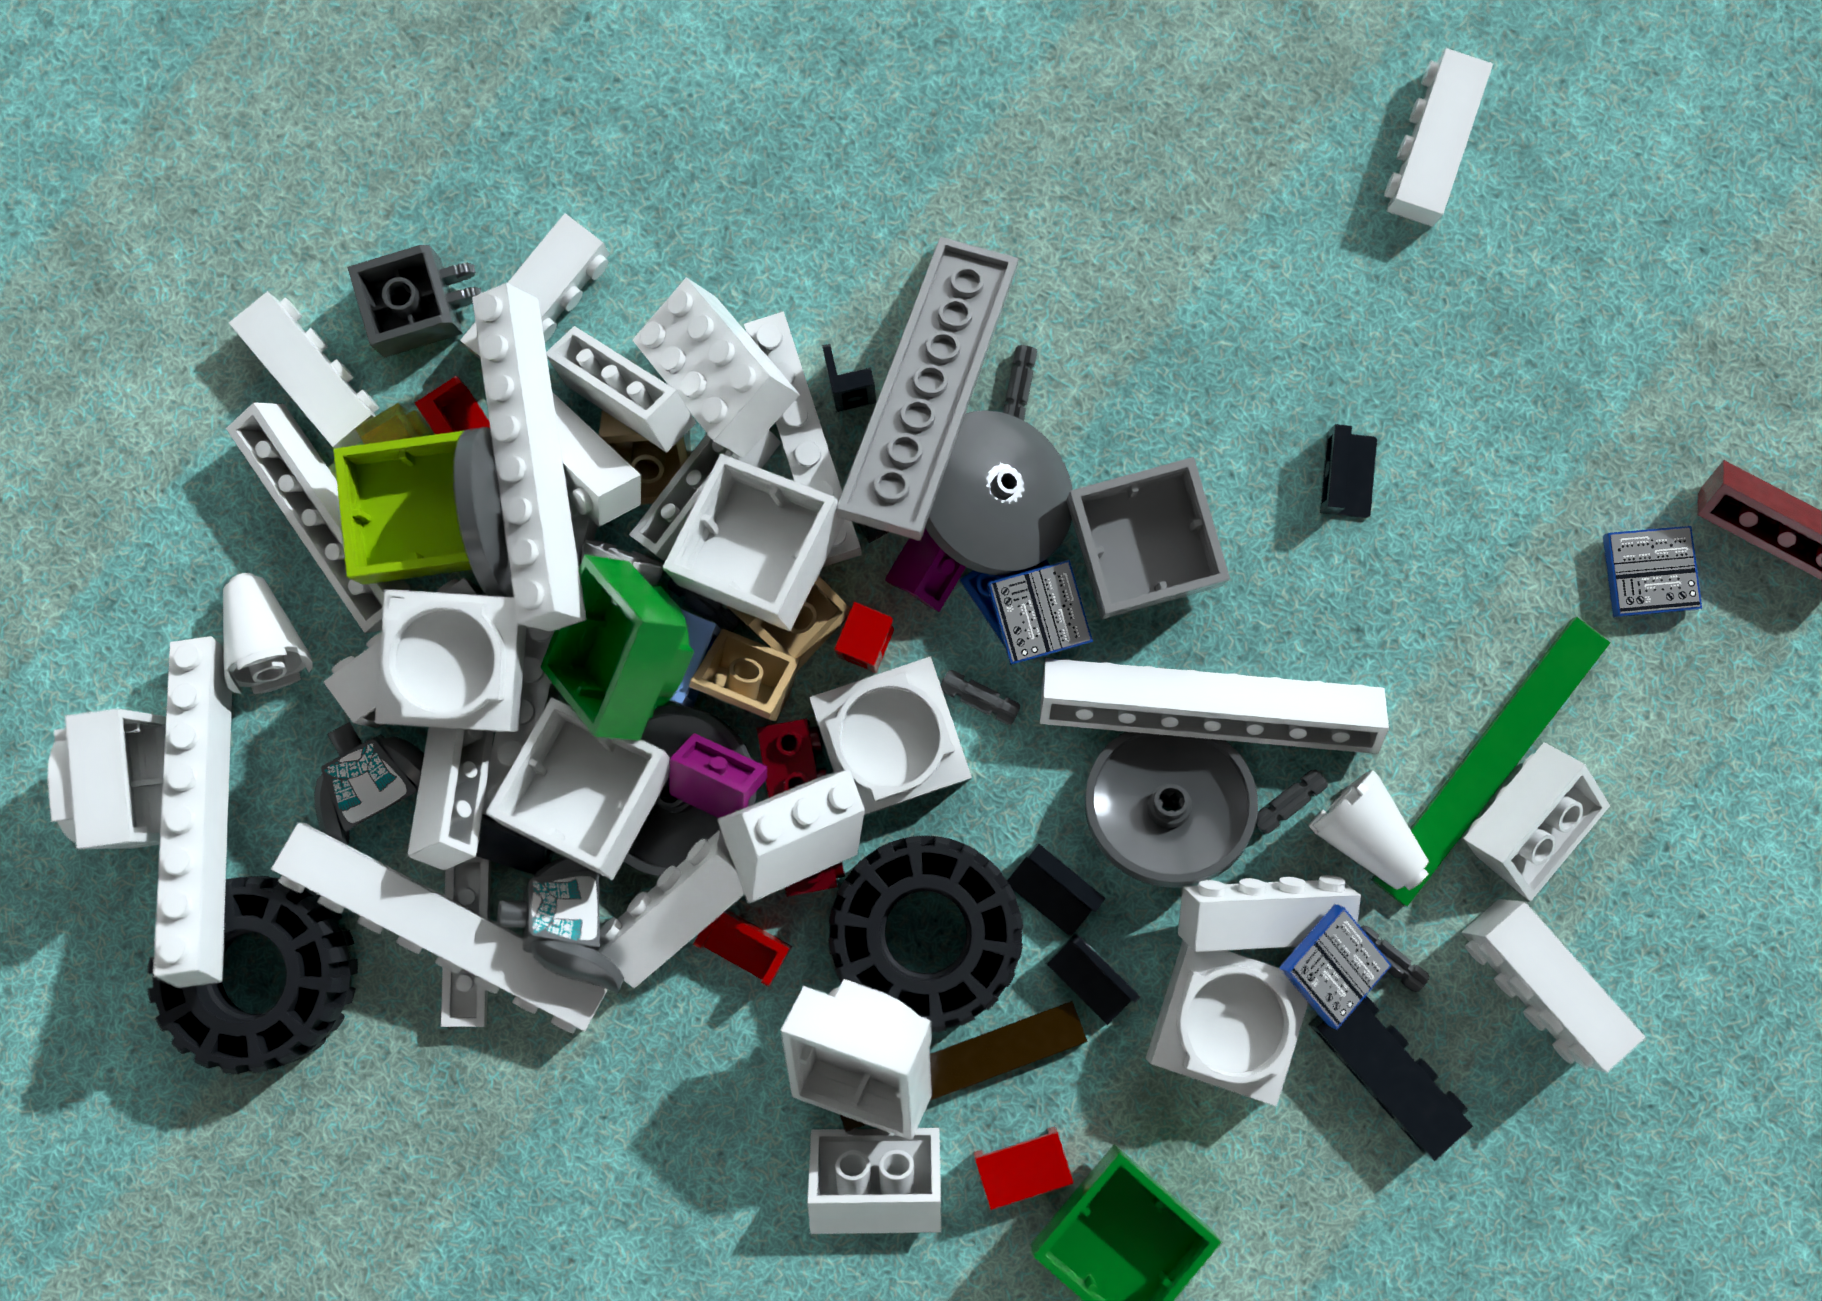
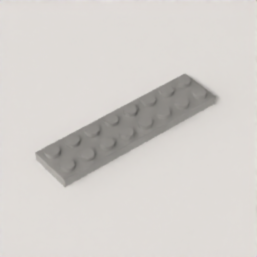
M940 237L837 505V517L918 541L921 540L1015 277L1019 258Z

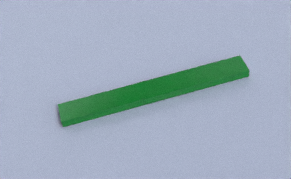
M1578 617L1572 618L1411 826V832L1429 861L1424 868L1428 872L1425 879L1411 890H1408L1405 886L1396 890L1376 875L1370 880L1400 904L1408 907L1611 642Z

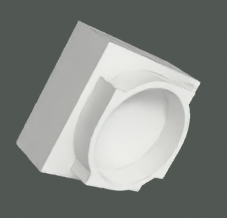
M720 454L662 568L680 587L791 631L811 588L831 552V548L845 519L837 517L836 508L838 501L836 497Z
M385 589L375 723L506 732L519 731L526 625L518 624L515 599Z
M931 656L809 697L834 773L850 769L865 809L864 816L972 779Z
M551 697L487 809L486 814L502 826L613 880L670 776V757L665 751L642 740L594 737L571 706Z
M111 709L65 716L66 728L54 730L55 743L52 747L48 764L51 821L58 822L63 833L76 843L77 849H133L160 845L166 716L124 709Z
M1183 940L1145 1059L1152 1065L1277 1106L1308 1002L1278 967L1227 950L1194 952Z
M845 979L841 986L833 989L829 995L803 987L781 1029L792 1097L912 1140L932 1096L929 1047L932 1040L931 1020L918 1016L908 1006L885 993Z

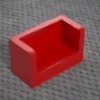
M458 376L451 378L415 402V405L435 435L481 427L490 428L489 419L466 384Z
M854 602L834 648L837 657L877 673L894 632L892 617Z
M729 910L724 911L703 929L693 943L694 946L700 949L705 947L762 980L761 983L767 987L773 983L792 948L788 943Z
M1055 1126L1048 1128V1134L986 1154H983L982 1150L974 1152V1158L990 1210L1074 1184Z

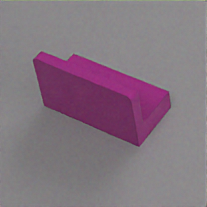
M925 528L920 541L908 539L887 574L885 581L894 587L910 593L926 606L940 612L966 567L947 555L936 544Z
M695 733L670 758V794L719 819L748 807V800L767 779V766Z

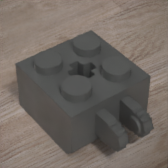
M417 245L347 267L369 344L384 358L462 335L463 332L456 309L473 304L472 297L482 293L481 288L475 286L450 292L449 285L475 276L474 264L467 262L443 268L441 258L430 245ZM411 296L410 300L405 303L404 299Z

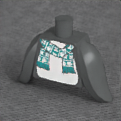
M350 722L327 734L339 757L321 766L322 774L316 781L314 791V806L321 832L346 845H349L351 828L418 792L424 753L418 747L407 740L395 736L385 738L380 734L362 743Z
M561 857L546 864L535 873L534 877L528 879L523 893V901H499L498 927L523 928V950L533 953L534 959L544 968L557 975L600 986L619 994L624 976L610 959L598 952L600 948L599 878L603 875L567 857Z

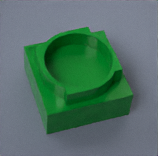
M584 555L579 567L586 620L554 630L540 668L594 737L640 740L649 718H652L655 708L666 704L678 690L695 652L689 646L688 626L681 609L661 586L650 585L629 561Z
M1113 1144L1032 1241L1030 1247L1033 1257L1083 1301H1174L1221 1245L1222 1241L1209 1226Z

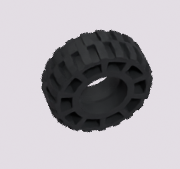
M906 837L887 843L871 852L853 868L841 884L829 917V951L832 954L836 967L835 972L840 982L842 983L845 979L897 999L912 1009L918 1016L931 1020V1033L946 1031V1028L959 1024L963 1026L975 1020L974 1017L985 1009L989 1010L999 1000L998 997L1004 989L1009 987L1015 975L1014 971L1018 959L1021 958L1023 921L1011 885L998 867L983 854L964 843L945 837ZM916 892H935L947 897L956 904L965 920L966 940L963 950L950 966L941 971L918 973L903 967L894 959L886 943L885 925L889 913L901 899Z
M269 876L226 879L223 958L227 949L237 937L246 933L256 932L265 935L275 943L285 961L286 983L283 993L276 1005L265 1013L249 1014L238 1008L227 996L222 982L181 988L167 983L154 976V957L149 958L147 973L153 974V988H147L150 1004L156 1003L160 1014L155 1017L158 1026L162 1032L169 1030L174 1037L171 1044L180 1053L192 1052L195 1054V1063L208 1069L219 1066L223 1073L239 1075L245 1072H253L255 1074L301 1059L305 1054L313 1052L326 1042V1035L329 1032L338 1029L345 1018L344 1014L341 1013L343 1007L352 1003L356 988L349 987L350 976L358 974L357 959H350L348 946L355 944L350 930L342 931L337 922L342 919V915L318 903L320 894L308 888H305L303 893L296 892L279 883L280 878Z

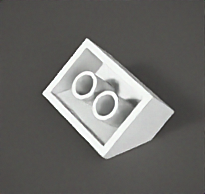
M1544 742L1534 754H1531L1525 760L1522 769L1513 780L1498 792L1495 801L1483 816L1472 823L1469 832L1463 839L1476 857L1531 902L1606 812L1610 804L1584 763Z
M850 769L823 775L717 819L748 903L763 898L858 854L865 809Z
M917 1128L912 1140L882 1129H854L849 1132H845V1129L811 1130L808 1185L810 1234L941 1232L939 1128Z

